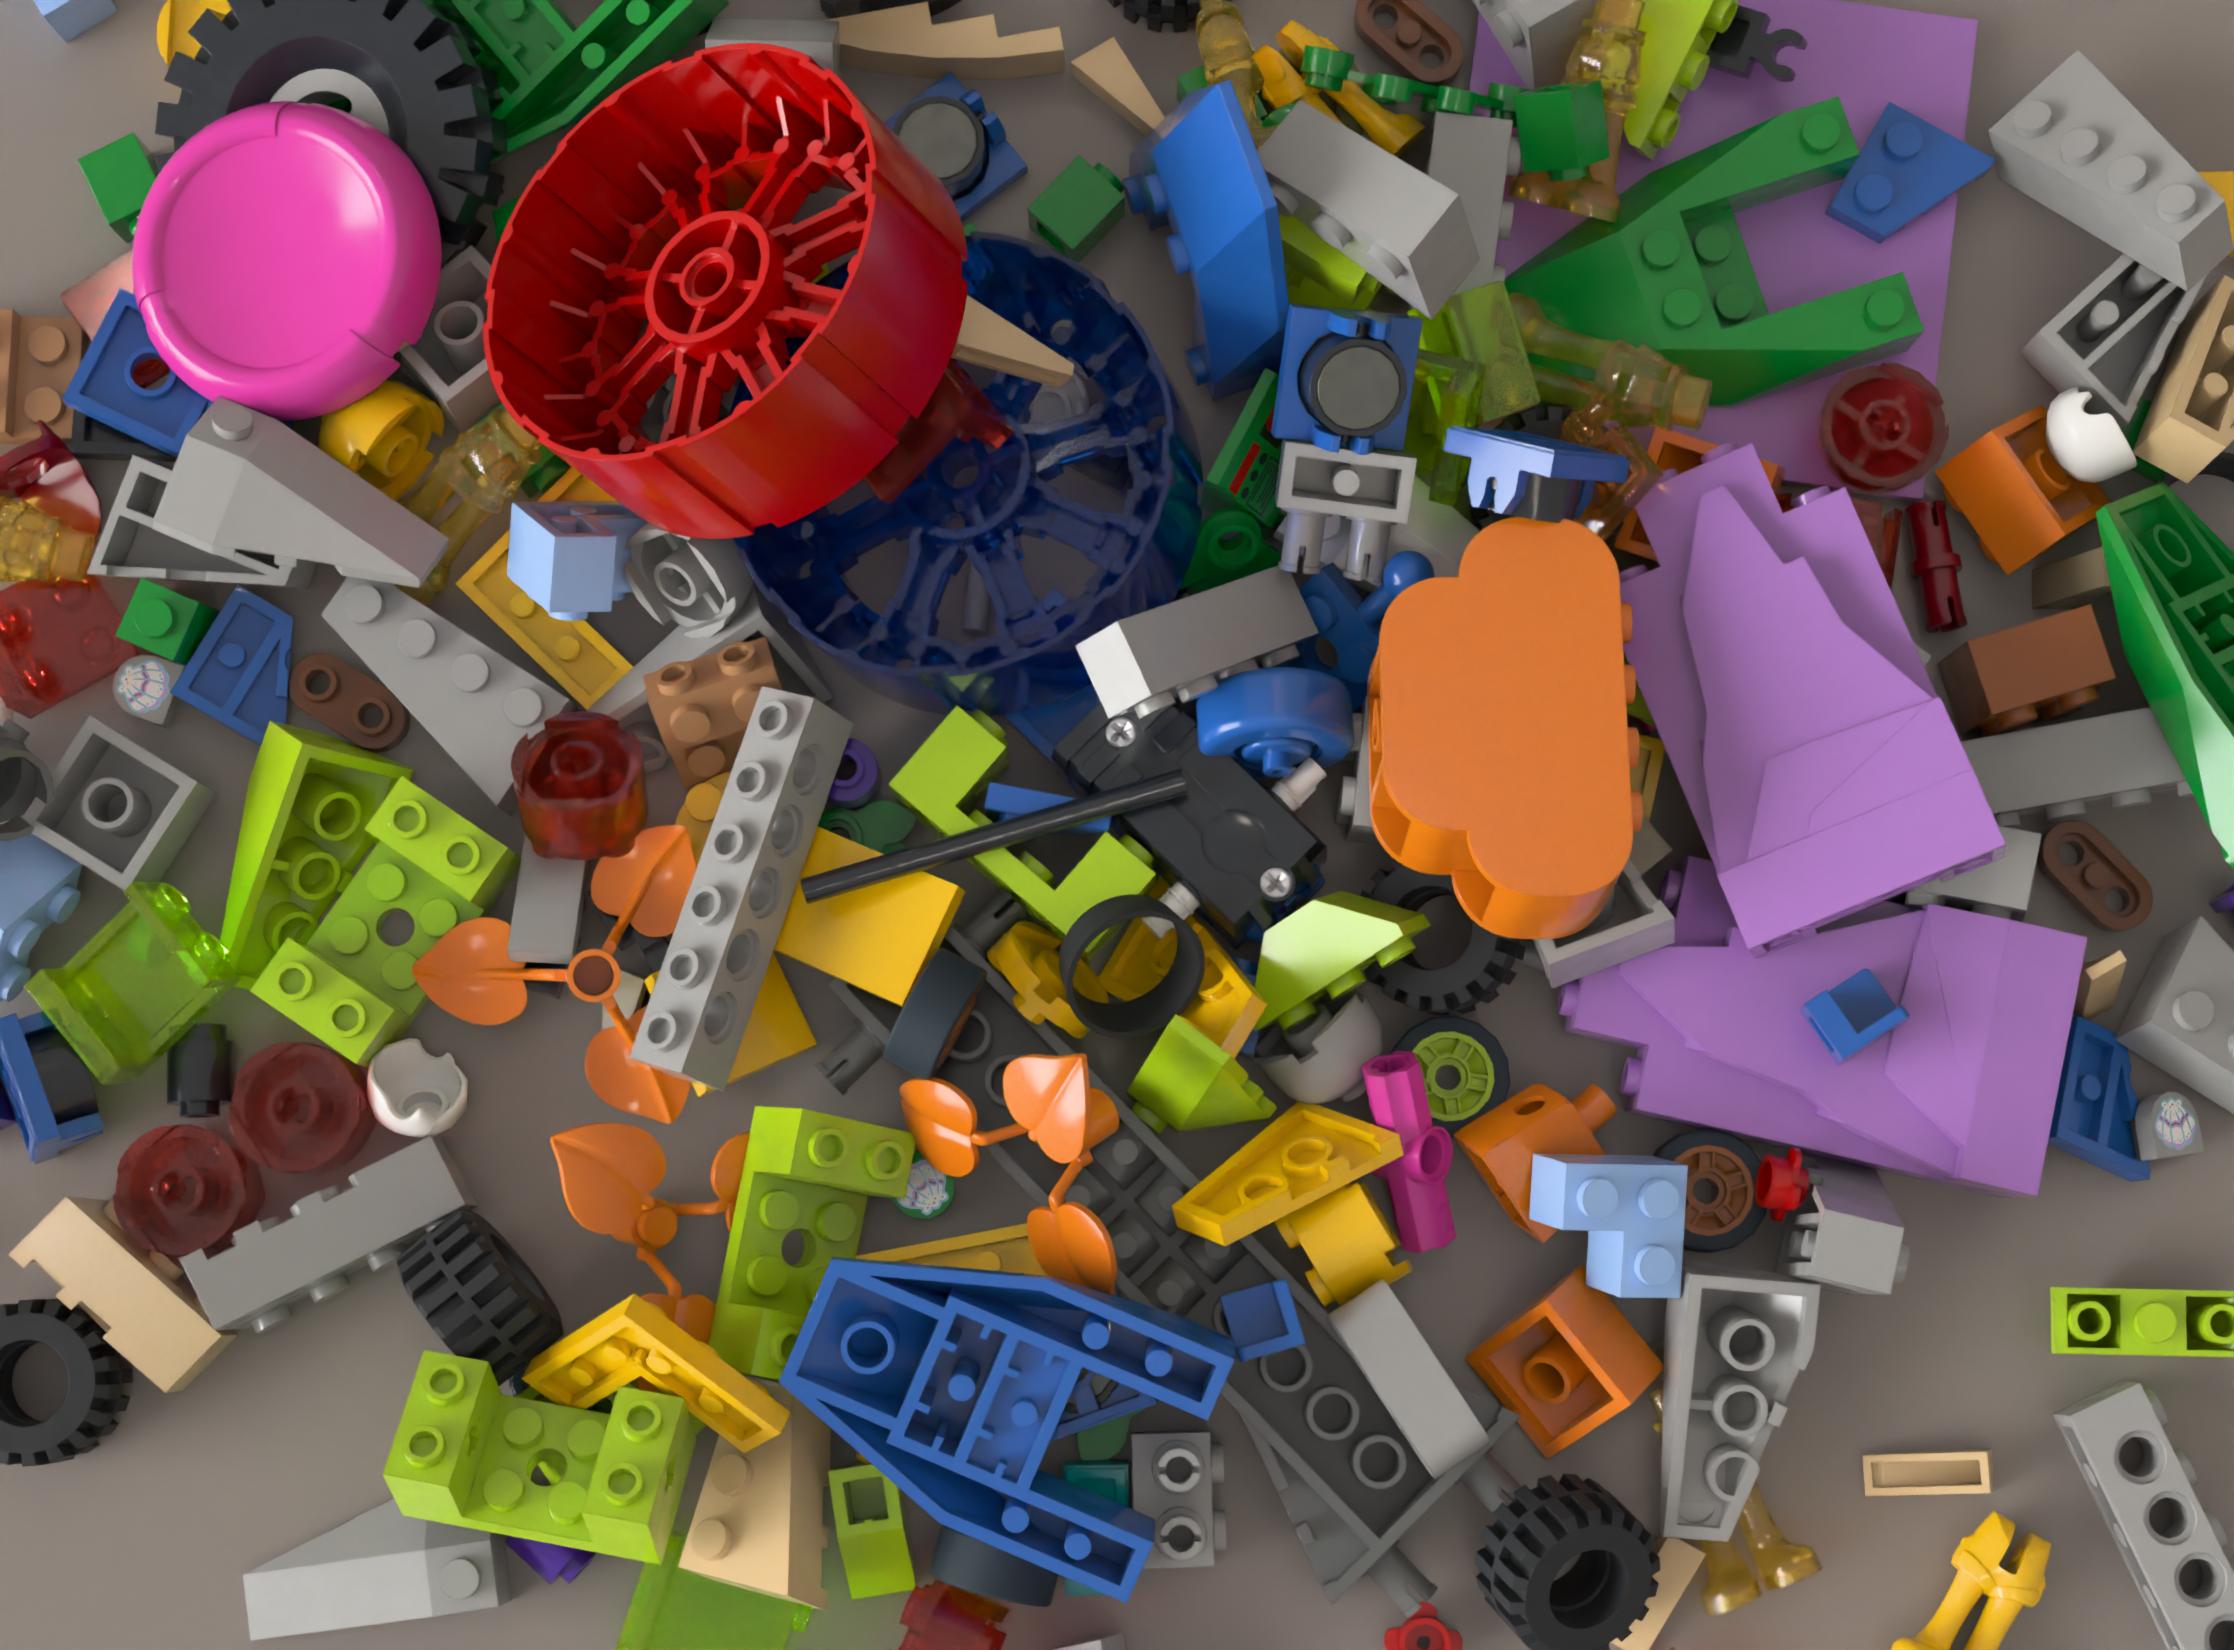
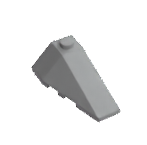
M222 396L217 397L187 433L153 518V530L210 554L235 558L236 549L275 555L274 564L294 568L297 566L298 559L335 565V568L343 576L420 588L449 548L448 537L277 419Z
M755 577L747 602L738 615L711 637L690 638L681 635L688 627L679 625L551 743L552 752L583 784H596L597 788L660 769L663 767L666 759L672 757L671 754L667 753L649 707L643 675L658 671L669 663L677 661L687 662L719 652L724 647L735 642H750L766 637L786 692L813 697L822 703L833 698L829 685L789 617Z
M1682 1260L1680 1298H1667L1664 1328L1660 1534L1662 1537L1729 1541L1760 1472L1758 1463L1774 1427H1780L1788 1407L1785 1406L1790 1391L1800 1369L1805 1371L1813 1354L1821 1284L1818 1282L1736 1264Z
M392 1498L244 1574L243 1580L250 1640L406 1621L499 1607L512 1600L506 1545L504 1543L505 1537L503 1534L404 1516L395 1499Z

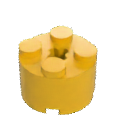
M1356 1182L1352 1185L1348 1183L1274 1221L1291 1249L1302 1245L1314 1266L1306 1271L1305 1275L1315 1294L1325 1307L1335 1301L1341 1306L1380 1279H1383L1390 1285L1413 1271L1409 1259L1396 1264L1391 1251L1400 1247L1401 1244L1365 1182L1361 1184Z

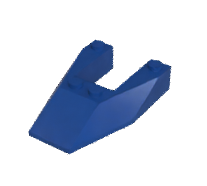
M1228 80L1190 92L1129 154L1130 177L1122 179L1124 193L1132 214L1136 215L1143 212L1150 231L1169 224L1171 225L1174 235L1168 236L1165 239L1172 264L1177 275L1188 272L1195 290L1192 330L1193 348L1185 351V358L1196 387L1206 384L1212 402L1255 387L1265 368L1279 375L1289 308L1278 206L1232 82Z
M833 1256L779 1383L940 1524L1127 1603L1153 1546L1155 1519L1039 1470L1038 1467L1082 1367L1208 1421L1234 1363L1235 1341L1176 1314L1047 1275Z

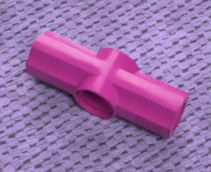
M1395 1051L1383 1056H1374L1362 1065L1373 1122L1375 1126L1399 1134L1404 1155L1371 1173L1375 1177L1386 1178L1399 1241L1402 1242L1403 1250L1423 1253L1434 1248H1444L1456 1238L1444 1180L1451 1167L1453 1157L1450 1135L1443 1127L1433 1126L1420 1061L1416 1059V1054L1413 1052Z

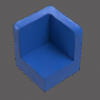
M1862 969L1829 992L1826 989L1806 1002L1801 1009V1013L1838 1066L1903 1024L1910 1017L1903 1005L1898 1008L1894 1005L1869 969Z
M1286 1278L1219 1297L1231 1338L1235 1341V1352L1240 1363L1306 1344Z

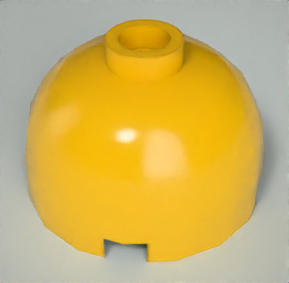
M385 380L380 386L360 400L345 408L322 415L318 448L388 497L397 501L417 483L435 455L426 450L432 432L442 438L444 430L443 411L434 401L417 389L400 381Z

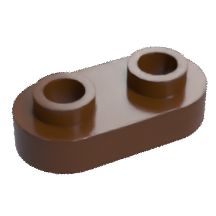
M1420 0L1357 1L1354 26L1358 36L1404 78L1436 87L1448 86L1454 81L1463 61L1464 49L1462 41L1451 27ZM1381 13H1387L1395 19L1396 23L1392 27L1382 28L1375 23L1374 17ZM1433 53L1440 58L1442 64L1436 68H1427L1421 63L1419 58L1423 54Z
M327 653L309 655L294 667L290 675L289 691L294 703L305 713L357 746L370 752H386L397 747L406 737L410 727L408 709L389 689L338 657ZM320 674H328L330 677L328 690L322 694H313L311 691L312 680ZM373 707H380L383 711L381 723L373 728L365 727L363 717L366 711Z
M2068 820L2051 827L2042 835L2037 856V863L2041 872L2092 924L2104 931L2122 932L2138 926L2148 917L2153 904V894L2148 881L2095 827L2083 821ZM2062 844H2068L2075 849L2077 861L2074 866H2068L2060 860L2059 848ZM2109 889L2117 891L2122 897L2123 905L2119 912L2110 910L2105 904L2104 897Z

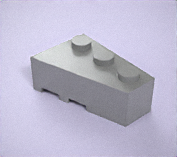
M1802 1153L1800 1168L1807 1169L1809 1174L1808 1193L1801 1207H1797L1795 1211L1788 1210L1786 1213L1774 1273L1815 1281L1821 1284V1288L1846 1294L1891 1295L1893 1283L1901 1284L1905 1277L1910 1249L1909 1245L1902 1244L1904 1225L1876 1169Z

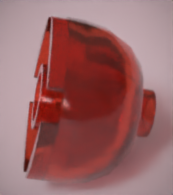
M1882 363L1880 366H1867L1862 369L1859 367L1849 371L1826 394L1816 419V447L1825 468L1843 485L1862 493L1889 494L1917 483L1940 460L1949 438V423L1945 426V414L1941 407L1944 402L1939 390L1920 372L1899 363Z

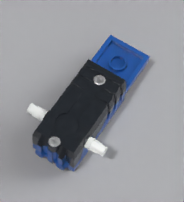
M1054 588L964 675L966 682L1055 768L1057 775L1080 797L1181 769L1188 794L1111 816L1110 827L1121 838L1124 834L1133 838L1153 856L1154 860L1151 863L1153 869L1171 886L1159 901L1167 905L1181 919L1185 920L1196 910L1235 950L1247 939L1262 945L1265 931L1279 923L1284 917L1291 915L1296 910V905L1303 898L1311 899L1326 882L1319 868L1327 861V846L1296 817L1294 811L1302 807V803L1317 789L1315 786L1327 774L1312 758L1308 757L1297 769L1293 767L1292 774L1284 776L1270 789L1264 786L1236 758L1230 755L1207 756L1203 754L1198 746L1197 720L1189 712L1182 711L1176 699V703L1144 719L1139 720L1136 711L1109 719L1075 645L1098 633L1099 630ZM1157 917L1142 919L1147 928L1160 940L1171 928L1175 930L1173 922Z

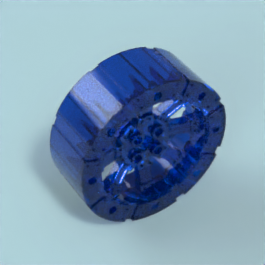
M970 231V236H965L968 260L962 262V278L968 283L967 295L1073 363L1075 371L1088 380L1090 378L1095 380L1107 399L1088 407L1089 412L1046 425L1043 422L1029 424L1032 413L1028 408L1043 383L998 371L988 389L983 387L976 398H965L956 387L949 366L953 362V358H950L937 388L917 419L912 417L898 431L894 438L899 443L876 466L888 477V482L875 491L876 496L841 515L837 513L829 515L826 504L811 514L779 528L773 523L755 527L754 535L734 538V541L749 574L768 602L788 619L787 622L833 663L863 686L894 702L925 712L949 715L958 705L963 711L979 709L987 716H998L1023 712L1050 704L1092 684L1075 645L1119 620L1173 602L1189 569L1198 540L1202 518V509L1197 503L1198 485H1203V470L1196 433L1183 399L1147 334L1123 301L1118 304L1101 279L1085 267L1057 251L1009 235ZM849 261L837 267L815 284L842 290L849 276L847 270ZM1061 320L1072 322L1069 329L1064 326L1056 328L1052 337V328L1057 322ZM811 332L808 333L807 337L786 338L785 342L790 359L806 341ZM790 359L786 361L788 366L792 363ZM743 378L737 388L729 416L733 414L735 407L740 402L754 399ZM1157 416H1165L1167 424L1162 425V428L1157 432L1149 434L1148 425L1150 421ZM991 438H1001L1003 440L1002 448L988 454L984 444ZM1104 454H1107L1109 458L1127 455L1128 470L1133 477V490L1127 491L1124 513L1121 516L1103 509L1098 513L1063 497L1057 488L1047 482L1063 474V467ZM970 466L979 467L978 476L971 485L960 489L953 488L954 479L962 469ZM926 468H927V477H928V480L925 479V477H924V473H925ZM960 518L965 521L964 528H946L947 524L953 519ZM1022 534L1042 540L1049 536L1081 551L1087 560L1098 566L1093 575L1084 584L1087 589L1074 602L1068 599L1061 606L1048 613L1042 601L1037 595H1034L1021 560L1025 558L1020 540ZM895 538L899 542L910 538L907 549L910 556L895 598L890 596L880 616L861 600L859 603L857 602L860 598L844 573L859 563L857 557L886 541ZM969 557L974 568L983 576L996 608L993 616L999 635L973 638L972 644H957L953 639L936 637L940 622L936 618V614L950 575L956 576ZM813 561L809 567L812 575L801 579V567L805 563ZM901 660L913 661L910 669L895 668V665Z

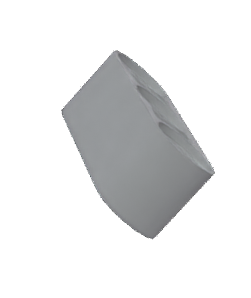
M1380 1279L1327 1315L1338 1336L1434 1479L1490 1443V1439L1396 1295L1383 1279Z

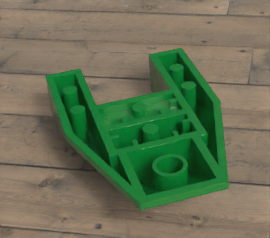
M433 0L449 11L446 15L448 20L466 28L482 50L474 58L476 64L492 70L502 101L490 105L489 108L491 117L507 122V154L491 155L490 165L574 125L625 84L657 67L686 47L730 4L727 0H606L576 28L554 0ZM349 99L339 100L327 105L348 113L352 110V104Z
M1839 96L1780 114L1649 173L1505 278L1501 304H1496L1531 406L1731 408L1900 354L1910 349L1924 332L1903 272L1769 314L1733 214L1846 177L1860 153Z
M2161 482L2106 504L2095 513L2124 655L2212 833L2221 844V851L2226 862L2234 869V553L2164 482Z

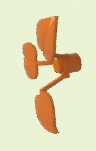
M681 825L648 828L626 837L604 854L599 860L592 876L591 898L598 909L607 914L619 916L601 950L587 949L578 953L569 963L568 969L524 968L526 962L510 961L507 948L511 925L496 918L481 917L464 921L450 929L425 955L418 959L412 966V974L425 994L440 1008L461 1020L478 1025H498L519 1016L527 1004V989L524 980L568 982L570 990L579 999L586 1002L601 1001L616 1027L599 1031L588 1045L584 1067L586 1078L593 1091L605 1103L618 1110L645 1116L665 1124L673 1123L678 1118L687 1100L691 1082L673 1077L629 1058L647 1006L639 1009L626 1020L613 997L614 992L619 986L621 974L619 965L612 955L629 923L636 931L647 937H663L674 933L697 869L688 829Z
M1083 1053L1061 1056L1028 1054L1022 1055L1010 1062L1004 1071L1003 1090L1007 1107L1017 1123L988 1132L976 1130L977 1112L972 1100L952 1083L932 1077L930 1080H923L917 1077L903 1083L899 1093L902 1097L901 1107L908 1130L913 1134L916 1142L915 1145L925 1160L943 1174L951 1177L968 1175L979 1164L977 1145H990L1027 1132L1030 1140L1037 1141L1042 1150L1051 1159L1059 1163L1071 1162L1049 1194L1048 1201L1050 1207L1038 1206L1029 1212L1027 1231L1032 1251L1048 1276L1116 1296L1117 1263L1108 1230L1100 1218L1084 1205L1077 1202H1064L1066 1191L1081 1169L1093 1161L1090 1149L1114 1134L1119 1127V1115L1113 1101L1103 1091L1090 1087L1087 1055Z
M612 1122L590 1123L552 1136L550 1143L559 1166L563 1195L568 1209L576 1221L589 1231L610 1234L620 1242L636 1246L637 1259L646 1262L668 1290V1296L660 1293H648L640 1298L662 1309L670 1321L695 1340L709 1345L716 1305L710 1299L700 1294L682 1296L681 1284L655 1253L657 1249L664 1247L673 1239L677 1231V1218L680 1216L715 1215L725 1211L726 1224L729 1232L731 1231L750 1131L735 1135L727 1140L719 1149L711 1167L710 1180L714 1192L720 1199L709 1203H678L674 1201L668 1203L649 1194L658 1187L665 1176L666 1158L658 1141L649 1132L639 1127ZM642 1376L635 1379L639 1390L665 1394Z

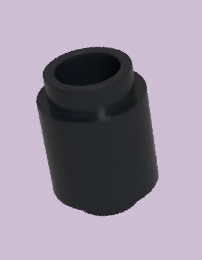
M213 1023L174 1026V1040L167 1042V1104L180 1106V1117H219L220 1105L233 1103L234 1042L227 1040V1025Z

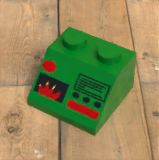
M1267 368L1264 369L1207 476L1200 502V507L1211 513L1226 507H1238L1245 510L1256 518L1261 529L1262 539L1265 541L1274 525L1279 527L1287 516V512L1277 507L1275 502L1283 438H1275L1271 434L1279 375Z

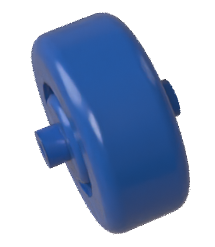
M1274 667L1244 671L1216 681L1219 687L1200 696L1197 700V736L1200 751L1207 756L1230 755L1239 760L1256 778H1282L1292 774L1293 767L1297 769L1308 757L1312 758L1322 769H1325L1342 760L1350 752L1354 744L1353 708L1350 691L1339 679L1320 671L1293 667Z

